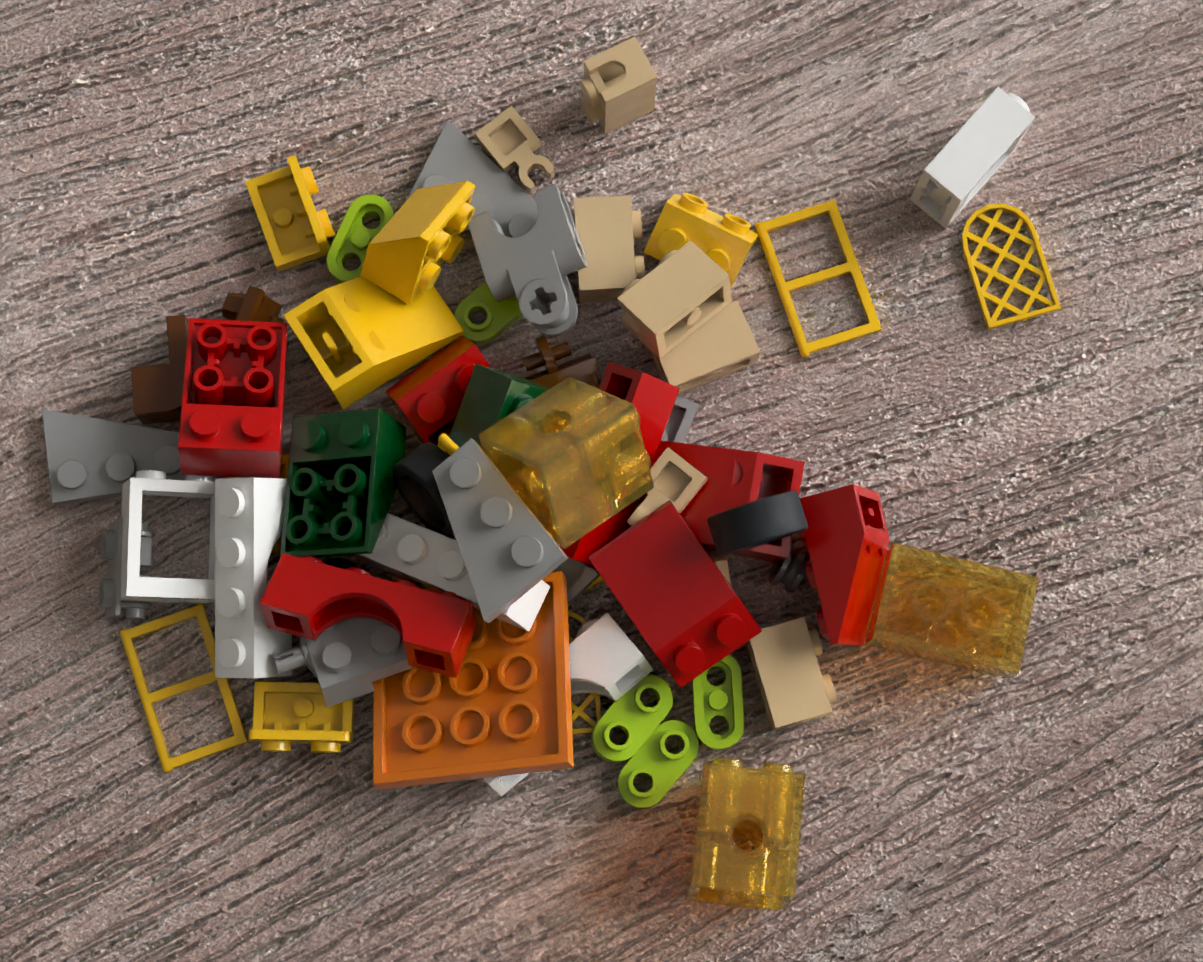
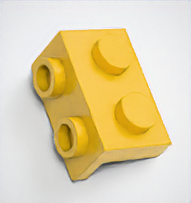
M296 155L287 157L289 166L245 181L278 272L327 255L330 249L327 238L335 236L326 208L316 211L311 195L320 193L310 166L300 168Z
M683 193L682 196L674 194L666 201L644 249V253L661 260L667 253L680 249L691 240L729 275L730 287L732 289L751 247L755 244L758 234L749 230L751 224L743 218L726 213L723 217L707 209L709 204L705 200L693 194Z
M255 682L253 729H249L248 739L261 743V751L291 752V743H311L310 752L340 753L341 744H353L355 698L327 707L319 683Z

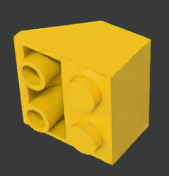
M467 180L416 189L368 244L360 276L407 304L411 303L421 289L428 292L440 275L441 265L445 261L449 264L453 263L464 245L465 240L460 237V233L467 227L474 214L475 207L471 206L470 202L476 185Z

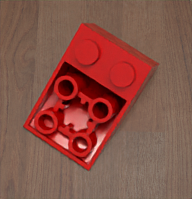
M189 318L178 441L181 475L281 478L288 323Z
M463 336L456 339L385 391L421 443L430 442L438 446V437L441 434L445 433L449 437L475 363L491 368L476 344ZM509 482L513 489L519 485Z
M660 441L651 465L652 467L667 447H669L707 477L708 480L680 515L703 547L707 550L716 551L707 518L728 509L780 493L796 490L799 495L805 462L759 452ZM643 491L641 493L640 504L648 496ZM793 535L736 552L732 555L773 563L788 559Z
M851 484L800 498L808 529L799 532L798 535L802 542H807L811 560L806 562V573L812 589L818 590L822 608L817 610V621L821 634L824 638H829L830 645L860 647L864 645L889 543V535L879 493Z

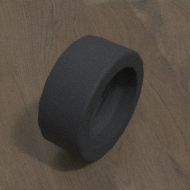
M430 442L422 443L394 465L392 471L394 482L410 510L427 528L454 539L455 535L432 472L451 455Z
M796 490L743 504L707 518L715 548L720 557L776 541L808 529V523Z

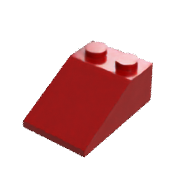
M670 500L589 556L593 566L680 688L762 632L744 602Z

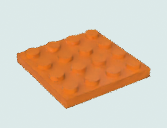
M562 571L551 572L542 579L550 586V589L530 631L497 618L490 623L484 622L481 611L473 607L476 629L456 678L414 667L373 681V785L381 790L574 768L567 577ZM427 588V589H424V590L436 592V593H439V594H440L441 592H443V591H440V590H438V589H436V588Z

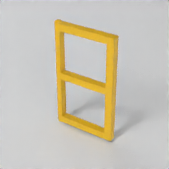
M835 199L755 224L801 357H807L812 353L882 330ZM828 213L846 263L785 282L768 232ZM850 273L868 324L807 343L790 292Z
M199 604L130 629H122L119 632L163 772H171L179 766L248 743L228 678L215 677V637L204 604ZM197 617L214 671L150 693L133 639ZM218 682L235 736L170 758L153 704Z

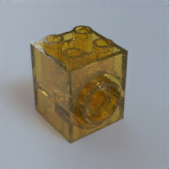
M570 376L478 434L483 451L543 527L552 535L558 546L564 549L654 488L649 468L651 461L644 447L639 427L641 422L640 416L634 404Z
M726 757L713 758L712 764L703 763L696 787L685 895L686 901L785 912L795 897L805 782L804 774L793 773V767L778 763L764 764L763 770L745 768L741 760ZM737 836L746 837L753 843L755 849L751 851L742 850L736 846L733 838Z

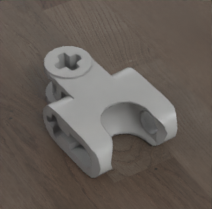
M552 184L536 191L534 196L538 210L536 224L523 236L514 238L504 236L501 225L492 219L487 211L472 216L468 225L486 282L496 301L499 302L516 295L523 316L543 335L557 337L569 332L576 324L578 318V306L567 275L586 268L588 264L568 202L557 186ZM550 301H554L550 304L551 312L548 314H544L548 311L547 303H549Z

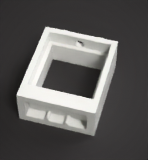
M997 87L923 170L910 200L946 229L1019 146L1035 119V116L1030 113L1028 105L1019 96L1013 93L1007 94Z
M137 471L136 477H130L122 484L121 518H123L120 600L215 604V476L185 475V480L166 479V472ZM142 495L211 498L208 579L140 577Z

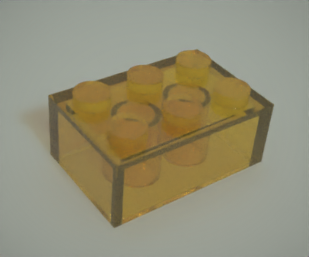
M893 543L886 551L865 645L1009 679L1019 674L1039 577Z

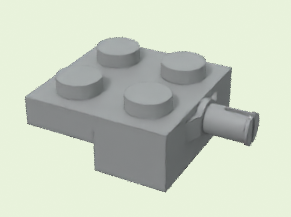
M385 576V577H382V578H381V579L389 580L388 576ZM371 618L343 620L326 629L315 641L300 637L301 646L273 654L279 675L308 665L310 671L318 679L327 707L374 692L373 681L414 668L408 666L403 639L400 634L388 624Z

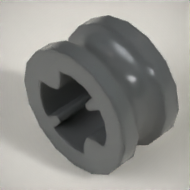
M791 545L789 558L773 564L769 575V583L777 585L781 582L785 585V591L793 593L806 573V562L810 561L809 553L803 551L801 554H797L794 552V546Z

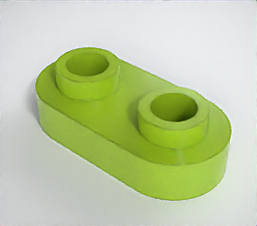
M372 194L364 195L357 198L350 205L327 254V266L332 277L339 284L360 277L368 244L394 216L390 203L383 197ZM369 217H377L381 222L377 228L368 229L364 226L365 220ZM350 258H357L361 261L360 267L354 271L346 270L344 264Z
M484 281L458 305L454 317L465 332L461 336L477 346H481L494 341L523 314L516 295L498 302L492 295L487 282ZM476 311H482L487 315V319L483 324L475 325L469 320L471 314Z
M729 654L692 680L694 730L698 740L705 747L712 750H725L732 747L739 741L744 731L742 674L738 662ZM717 668L724 673L725 681L723 684L714 686L708 682L707 672L710 669ZM714 717L725 719L728 725L726 733L722 735L714 734L709 727L710 720Z
M648 674L617 701H614L592 730L591 743L596 754L610 763H621L634 756L672 708L673 695L669 685L662 678ZM649 690L656 695L657 703L654 707H646L642 704L640 700L642 691ZM620 728L625 732L626 742L623 745H615L611 742L609 738L611 729Z
M670 720L660 724L620 772L618 790L627 804L635 808L645 809L660 802L697 756L699 741L693 728L685 722ZM678 736L682 739L684 747L680 753L671 754L666 750L665 740L668 737ZM638 774H647L652 779V788L649 791L639 792L635 789L633 780Z

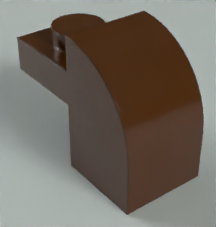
M186 315L166 317L170 363L131 367L134 415L143 425L173 422L181 419L189 319Z

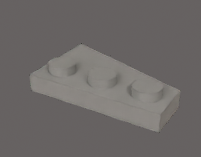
M447 120L407 200L416 189L468 180L476 185L470 205L475 207L473 216L487 211L490 213L491 218L501 225L506 237H520L529 232L536 224L538 216L536 201ZM467 225L462 232L471 236L469 225Z
M42 409L52 503L56 506L122 496V484L130 477H136V472L141 470L166 472V479L185 480V475H181L178 451L179 432Z
M471 438L432 472L484 622L490 623L567 560L568 557L480 445Z

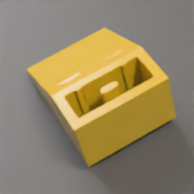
M361 276L326 288L283 315L343 410L465 333L434 285L428 292L421 289L411 303L407 304Z

